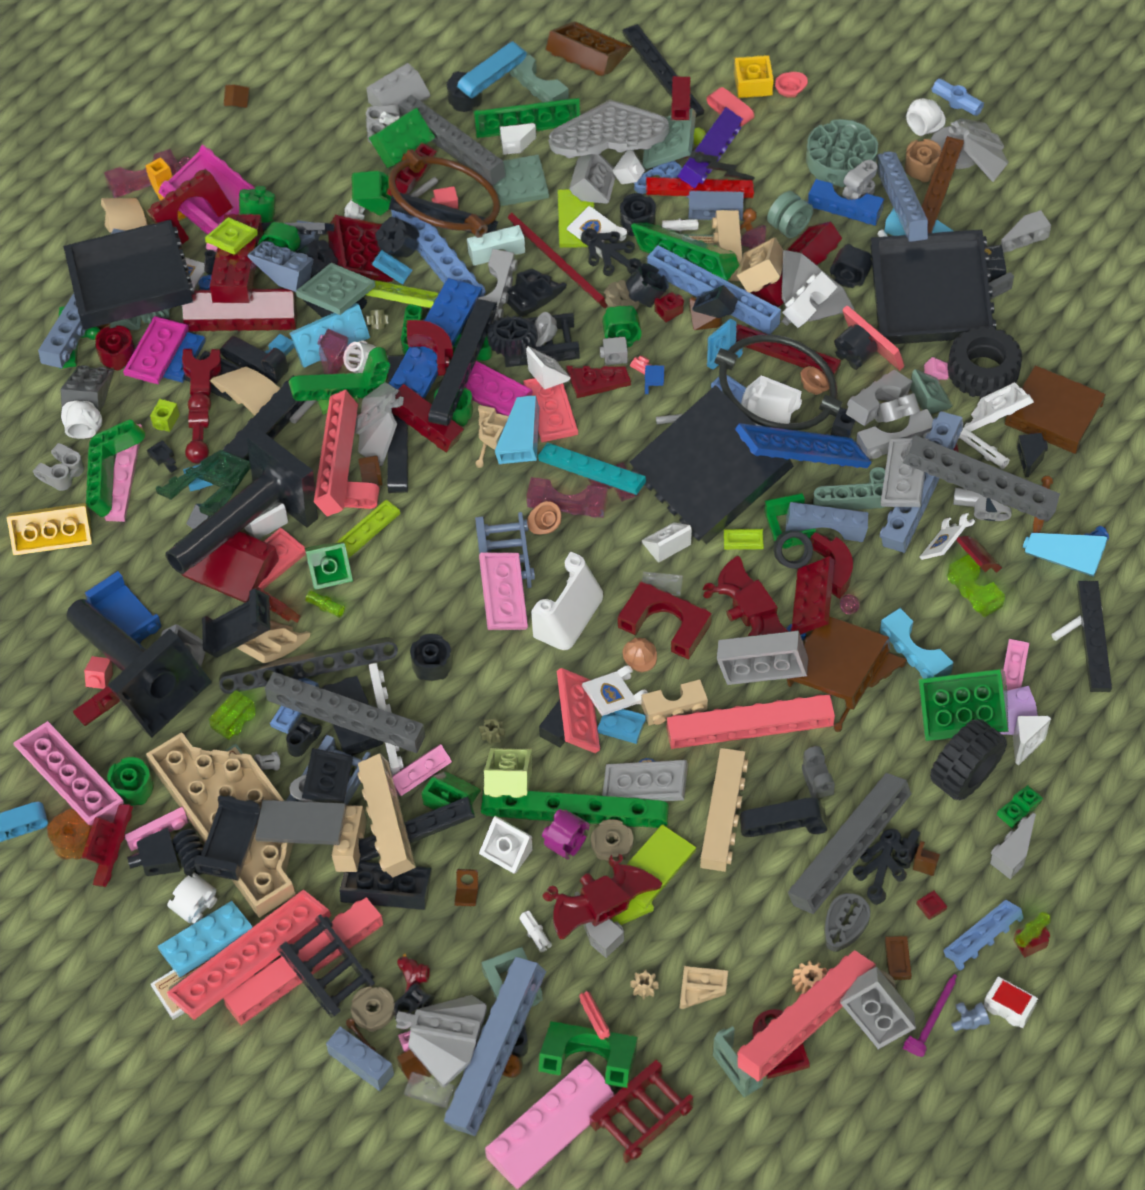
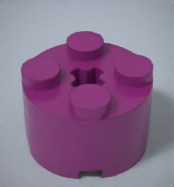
M559 809L555 813L554 821L550 827L547 826L542 833V837L545 839L544 845L568 860L570 859L569 855L574 856L584 844L587 837L584 835L585 829L589 831L590 824L568 810L563 811Z

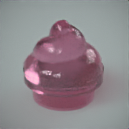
M845 595L840 600V608L845 614H853L860 607V601L854 595Z

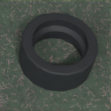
M789 530L777 537L773 552L780 564L788 568L797 569L809 562L812 557L813 546L807 535L799 531ZM798 538L804 544V554L799 560L789 561L783 556L782 545L787 539Z

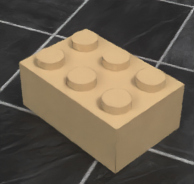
M774 237L743 254L737 277L747 292H757L768 283L773 284L780 279L783 268V249L777 239Z

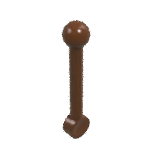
M846 708L839 723L834 725L836 732L842 731V724L850 708Z
M348 1019L346 1021L347 1027L352 1028L362 1043L376 1052V1049L370 1046L356 1028L355 1021Z

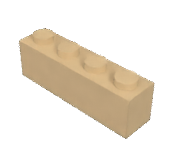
M717 210L715 218H712V229H715L713 243H716V246L719 248L733 251L740 265L742 247L739 213L736 210ZM739 267L728 281H740L737 277Z

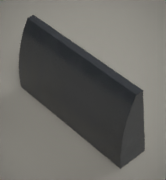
M359 861L357 872H344L340 886V902L355 903L367 897L372 905L425 910L432 868L416 867L392 877L387 871L384 872L380 863Z

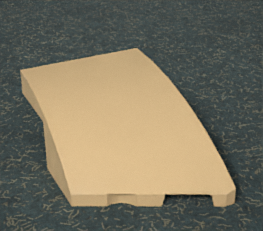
M102 198L101 205L106 211L105 226L109 232H112L114 228L126 231L147 225L144 212L137 198Z
M248 367L214 377L210 380L222 393L226 392L238 404L242 403L254 415L259 412L263 405H266L274 393L280 390L267 377Z
M479 405V438L495 450L509 416L497 414L495 408Z
M270 621L269 631L242 644L237 649L262 663H267L297 649L310 638L311 633L307 631L302 633L294 632L293 627Z

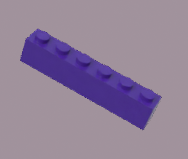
M725 107L695 152L700 151L705 155L718 156L719 158L716 161L718 162L721 158L720 154H724L728 145H730L742 128L739 124L743 118ZM690 157L677 177L693 188H696L698 183L703 184L708 176L707 174H710L712 169L706 168L709 163H698Z

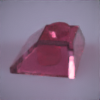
M327 329L324 335L321 334L318 340L319 356L324 374H338L344 364L343 357L348 347V337Z

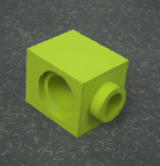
M159 399L150 415L154 428L160 431L171 432L180 416L177 403Z

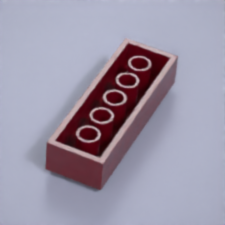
M224 214L223 221L229 217L257 229L258 235L235 255L217 248L210 281L212 303H250L257 265L248 258V254L258 246V242L263 235L261 215Z

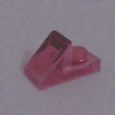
M762 225L746 232L741 238V245L749 247V250L764 243L766 226Z

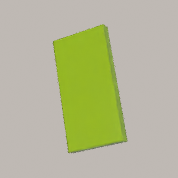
M569 189L558 190L559 248L588 247L569 232L567 227L588 206L594 209V202L581 201Z
M374 280L375 287L366 294L367 296L428 308L433 306L439 295L438 292Z
M661 825L627 865L640 868L652 874L662 882V887L658 890L642 893L636 896L633 901L646 909L695 853L696 847L664 825Z

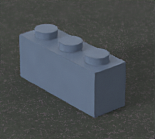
M689 191V219L712 220V218H715L717 210H736L739 213V221H743V192Z
M339 1027L326 1042L329 1055L377 1090L381 1091L393 1077V1067L389 1061L342 1027Z

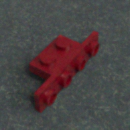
M107 686L76 708L73 714L86 726L120 701Z
M120 804L113 823L99 817L94 819L81 857L99 864L93 881L94 886L106 887L111 880V872L114 863L118 859V851L125 838L127 824L132 817L133 806Z

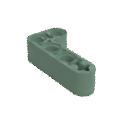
M881 467L873 468L870 471L869 483L818 487L814 491L813 505L846 510L884 508L881 506L885 469Z

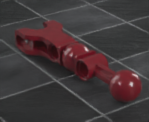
M183 349V372L190 378V397L187 403L189 409L188 422L189 428H193L192 441L186 446L185 456L191 463L195 464L203 463L209 455V447L203 442L204 428H209V411L212 405L210 399V380L217 377L221 372L220 349H211L210 356L204 360L194 358L192 349Z

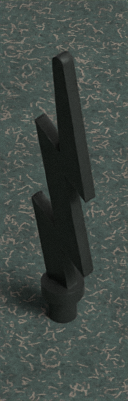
M700 151L691 152L690 157L695 159L696 162L709 163L706 167L707 169L727 171L724 175L727 177L743 180L755 179L753 176L734 171L738 165L716 162L719 158L718 156L705 155Z

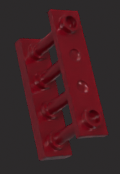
M657 1059L631 1080L627 1088L623 1087L589 1117L590 1126L595 1131L601 1127L606 1128L626 1149L623 1152L626 1164L631 1159L636 1160L639 1158L647 1145L681 1115L686 1116L693 1109V1096L691 1094L682 1099L661 1078L662 1064ZM650 1084H655L676 1105L669 1113L666 1114L645 1093V1089ZM634 1098L639 1099L659 1119L653 1127L649 1128L628 1107V1103ZM617 1113H622L643 1135L636 1142L632 1143L612 1122L613 1116Z

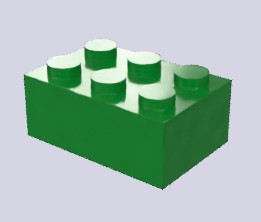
M417 107L369 137V140L387 168L400 162L403 154L408 150L413 149L415 151L421 143L426 145L435 139Z

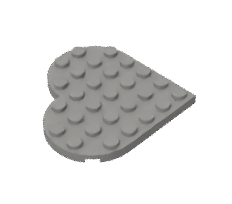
M609 100L554 129L549 134L548 141L550 149L555 154L565 155L567 158L590 154L599 155L608 148L614 149L617 152L641 148L650 149L652 145L665 140L664 138L669 134L668 120L659 114Z

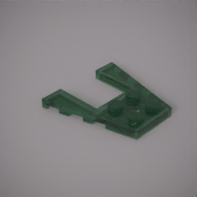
M219 450L200 461L201 465L196 468L190 467L186 469L184 475L178 478L174 476L169 479L168 484L165 486H157V494L172 500L196 478L202 479L220 487L199 506L200 513L211 516L228 502L251 468L249 461L223 450Z

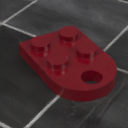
M771 1009L759 1014L753 1023L752 1037L754 1038L758 1032H762L768 1027L765 1023L767 1018L777 1019L783 1011ZM803 1043L766 1075V1078L770 1079L810 1068V1062Z

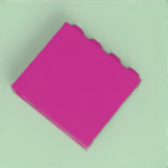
M201 145L199 152L169 181L165 180L158 192L165 198L167 193L178 189L181 183L192 179L198 171L206 169L212 173L233 206L225 214L238 215L240 190L255 188L252 184L242 179L238 172L228 167L225 161L220 160L214 155L211 149ZM191 197L185 200L179 208L181 213L207 235L219 226L224 219V215L218 218L213 214L202 197Z

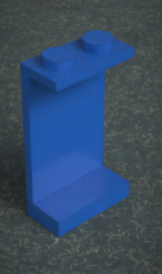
M118 571L85 592L87 600L101 610L139 644L143 639L151 634H155L162 627L159 616L157 614L153 616L125 585L123 576Z

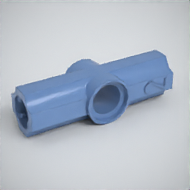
M938 79L932 87V92L948 100L949 105L954 109L962 108L978 116L984 107V102L967 94L966 88L961 85L953 86L942 79Z

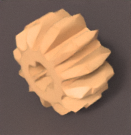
M811 961L808 962L807 966L801 963L799 969H795L793 973L795 977L792 978V984L796 985L795 991H802V994L808 992L816 981H820L826 976L827 969H820L819 962L815 966L812 965Z

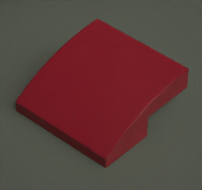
M960 536L956 539L985 573L990 568L996 573L1002 569L999 563L975 538Z

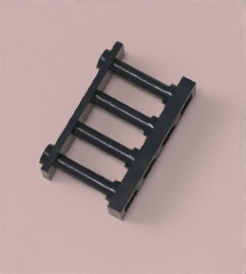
M574 313L551 315L557 322V329H562L564 343L553 344L552 338L546 342V345L535 346L533 349L555 359L557 362L580 359L578 341L572 342L570 328H574ZM538 317L529 318V321L535 323ZM519 354L518 357L516 355L511 357L509 355L504 356L505 367L528 365L527 354Z
M320 914L315 918V921L318 923L317 926L294 944L284 942L277 950L329 1017L332 1018L341 1011L338 1008L340 1002L364 983L367 987H371L375 982L372 980L374 976L371 971L361 966L332 929L333 923L327 916L323 917ZM324 931L332 942L307 962H302L297 956L299 950ZM338 949L345 960L321 979H315L311 973L313 971L312 968ZM351 966L359 977L335 996H329L325 991L326 985Z

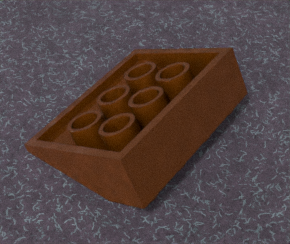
M574 21L550 30L545 50L551 52L553 56L565 58L569 63L580 65L582 69H590L596 75L604 76L616 68L632 50V46Z

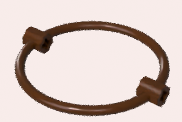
M413 149L403 154V161L391 170L388 179L392 196L403 209L414 217L440 228L471 231L477 238L487 233V226L499 215L500 199L494 187L483 176L455 161L438 157H420ZM425 164H437L456 169L478 181L488 191L493 201V210L483 220L476 214H471L465 220V223H451L430 217L415 209L401 196L396 186V177L406 167H409L414 173H418L424 168Z

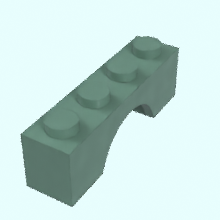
M528 53L523 62L509 71L512 77L520 81L523 87L529 89L533 96L538 97L542 102L569 99L568 88L558 79L542 80L535 76L537 73L536 60Z

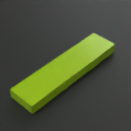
M385 500L336 543H345L349 559L399 516L400 510L388 500Z

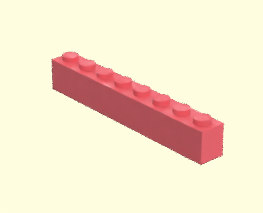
M347 390L330 396L314 496V503L326 516L339 513L344 508L358 410L357 402Z
M815 695L814 697H798L788 701L777 700L766 704L756 703L745 707L736 706L724 710L715 709L703 713L694 712L682 716L673 715L672 717H667V732L670 748L676 749L834 726L835 715L830 695Z
M367 897L362 901L355 902L349 910L338 914L332 921V929L348 949L383 926L382 915ZM323 931L299 950L297 956L302 962H307L332 941ZM336 949L313 967L312 975L342 955L340 951ZM281 955L279 959L263 967L262 971L255 976H251L223 999L227 1009L238 1023L243 1025L297 987L302 981Z
M855 950L849 956L843 957L841 962L835 968H831L825 977L820 981H816L808 992L801 994L792 1006L786 1007L777 1019H773L769 1023L767 1028L762 1032H758L751 1042L739 1049L738 1067L759 1082L843 1007L840 1003L841 998L859 976L875 968V963Z

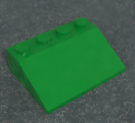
M999 669L919 679L925 741L950 739L962 727H965L968 722H972L974 719L984 720L999 733L1009 732L1005 671Z

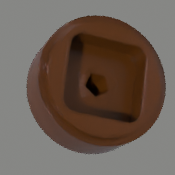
M512 1054L502 1075L508 1078L517 1077L522 1071L520 1058Z

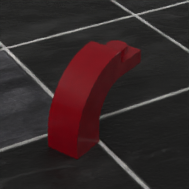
M407 320L408 347H427L437 354L438 376L445 375L446 368L449 366V360L453 357L452 342L448 334L434 323L422 320Z
M815 532L811 536L813 550L825 558L830 556L835 560L832 595L840 599L851 583L853 570L851 552L838 537H835L831 542L826 536Z

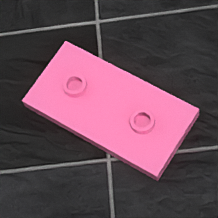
M480 553L479 560L488 630H526L528 623L519 553Z

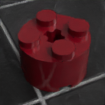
M116 325V328L108 326L100 330L95 337L98 357L104 366L114 370H121L128 364L135 351V346L131 333L127 328Z

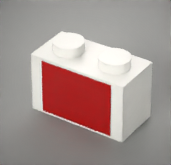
M998 977L985 998L984 1007L991 1014L1000 1015L1005 1018L1011 1025L1023 1028L1035 1009L1038 998Z

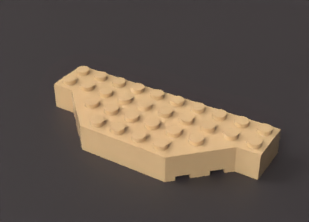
M182 732L146 754L151 768L179 807L184 809L187 818L204 842L207 840L219 806V796H233L243 801L252 800L260 805V809L263 800L284 801L250 754L235 755L227 751L201 750V748L192 747ZM254 835L238 881H232L260 918L295 896L293 884L286 875L293 843L256 841Z

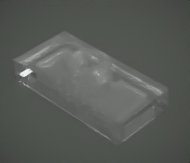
M643 572L642 582L652 584L657 589L669 592L672 595L681 596L683 575Z
M412 1072L404 1094L405 1096L447 1108L454 1091V1085L448 1084L443 1088L436 1079Z

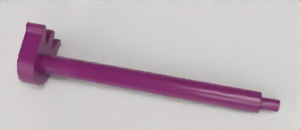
M953 974L952 978L948 980L918 1040L909 1036L904 1043V1050L919 1057L925 1055L927 1047L924 1044L956 984V975Z

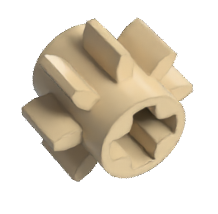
M644 970V973H635V980L631 981V987L635 988L634 996L640 995L643 1000L649 995L654 996L653 989H658V982H654L655 974L650 975L646 970Z

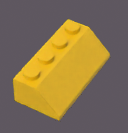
M86 503L9 513L7 516L13 555L92 544L91 521Z

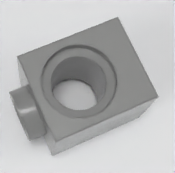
M625 337L603 339V347H600V357L604 358L605 365L627 363Z

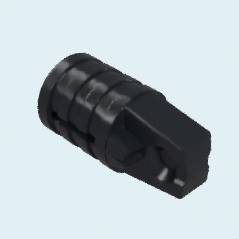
M913 829L908 839L903 837L900 844L903 848L909 850L912 854V859L908 863H902L897 857L896 852L893 859L899 867L904 869L910 868L913 858L918 851L919 844H917L921 832Z

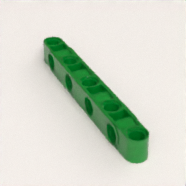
M484 791L482 794L480 812L490 817L554 821L555 813L557 810L562 809L563 811L568 810L589 824H600L605 820H619L628 827L659 828L661 825L665 827L668 825L669 804L661 800L528 791L527 795L519 798L512 797L511 795L492 797L489 794H484ZM595 808L600 809L599 811H592ZM639 811V812H642V813H641V814H635L634 812Z

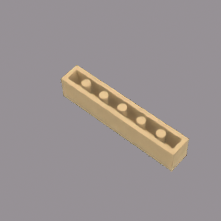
M720 748L700 868L726 872L727 864L732 862L733 852L729 850L730 845L734 846L736 833L732 832L733 827H738L739 815L736 814V809H741L742 796H739V791H744L745 778H742L743 772L747 773L748 760H745V751Z
M379 753L358 763L360 771L358 772V777L364 787L362 794L368 803L366 810L373 823L370 825L371 830L377 839L375 847L381 855V860H379L380 866L384 872L387 871L392 877L416 868L390 765Z

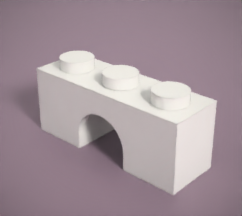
M822 271L818 275H811L806 281L808 283L807 286L803 285L796 292L797 297H792L785 304L787 308L782 313L797 328L803 325L816 311L810 303V299H813L819 305L837 288Z

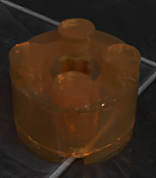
M68 809L57 815L47 826L48 837L54 852L60 858L68 860L67 858L81 859L91 826L75 810Z

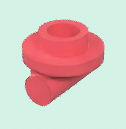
M640 355L639 358L634 357L630 367L645 375V365L651 364L648 358Z

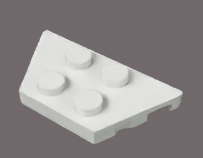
M1012 383L981 398L977 404L978 406L971 414L973 417L972 422L966 423L965 428L971 432L988 423L996 422L1003 416L1011 415L1016 410L1034 403V401L1016 383Z

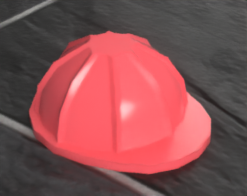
M800 72L784 73L775 80V87L779 94L787 98H795L808 84L807 77Z

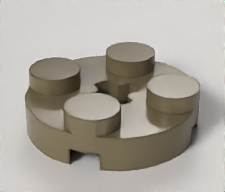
M623 280L610 283L604 291V295L606 294L607 297L605 302L609 307L633 306L635 310L639 307V301L634 302L629 298V291L626 287V282Z
M605 820L599 824L595 831L593 830L591 834V847L598 859L608 861L612 854L613 860L618 861V854H621L623 859L630 855V851L633 848V833L629 827L627 828L619 820ZM610 837H614V840H618L614 844H610L607 842L610 839Z
M371 986L359 990L352 1000L351 1014L353 1020L358 1026L369 1032L385 1027L394 1017V999L391 993L382 987L372 988ZM369 1005H378L377 1011L369 1012Z

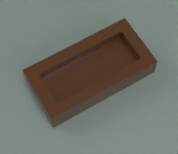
M907 936L885 937L888 974L894 980H911L912 974Z

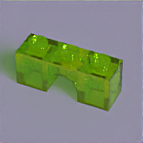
M967 554L949 565L947 577L950 583L955 584L960 590L961 595L971 602L974 610L983 617H986L1003 607L1005 594L994 582L985 586L977 585L974 582L979 578L980 566Z

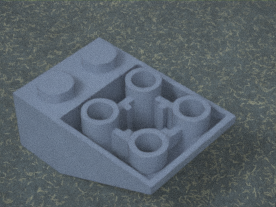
M264 241L248 254V258L280 287L296 292L297 289L310 279L313 258L308 257L306 254L295 253L289 248H281L271 242Z

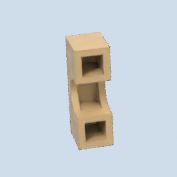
M701 680L681 684V698L676 701H669L664 698L661 690L642 694L641 706L644 715H646L648 726L662 724L667 721V717H672L673 715L682 716L706 711L708 699Z
M346 806L340 845H334L332 859L336 872H357L360 860L359 838H364L367 820L363 806Z

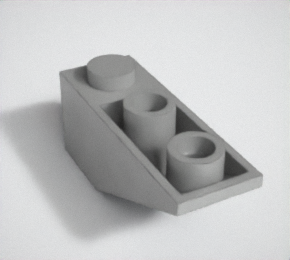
M1041 210L1025 215L1001 240L1003 253L1022 246H1028L1031 243L1042 241L1049 237L1051 224Z
M1032 813L1028 818L1024 817L1018 824L1015 832L1011 830L1005 837V842L1002 845H996L991 852L990 864L1009 879L1024 866L1036 816L1035 813Z
M578 891L575 892V896L580 895ZM609 919L596 927L591 922L583 924L590 945L605 958L624 942V929L617 922L613 923Z

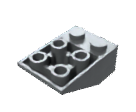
M87 365L77 366L60 389L62 408L71 401H88L93 403L95 408L100 411L105 404L114 370L107 369L106 367L90 368Z

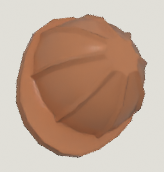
M808 366L801 371V382L807 392L817 395L829 390L827 377L819 369Z
M545 501L540 503L528 516L527 524L529 530L538 535L554 532L561 524V510L553 502Z
M634 638L624 646L622 652L623 659L632 669L638 672H647L656 665V647L646 638Z

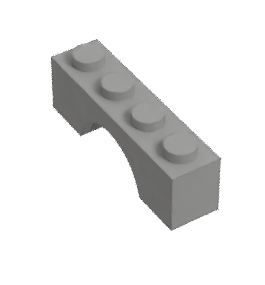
M496 249L492 250L488 267L490 274L498 280L497 286L493 292L486 296L478 297V299L497 302L494 320L499 321L500 317H503V304L507 303L508 287L512 286V274L517 269L518 261L515 259L514 253Z
M896 370L884 374L880 380L874 381L871 386L866 389L864 388L858 395L852 396L849 399L846 414L865 426L875 419L880 405L878 401H890L908 395L912 381Z
M928 409L910 415L908 426L900 432L887 433L875 426L857 432L856 444L869 460L876 459L888 454L890 438H913L914 435L925 439L927 433H930L932 430L934 419Z

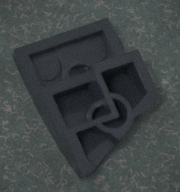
M529 269L518 273L515 285L508 287L507 304L519 316H525L556 298L566 289L567 284L564 282L559 284L552 281L550 276L541 274L537 270Z

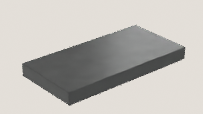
M263 800L255 839L261 842L340 845L347 807L343 803Z

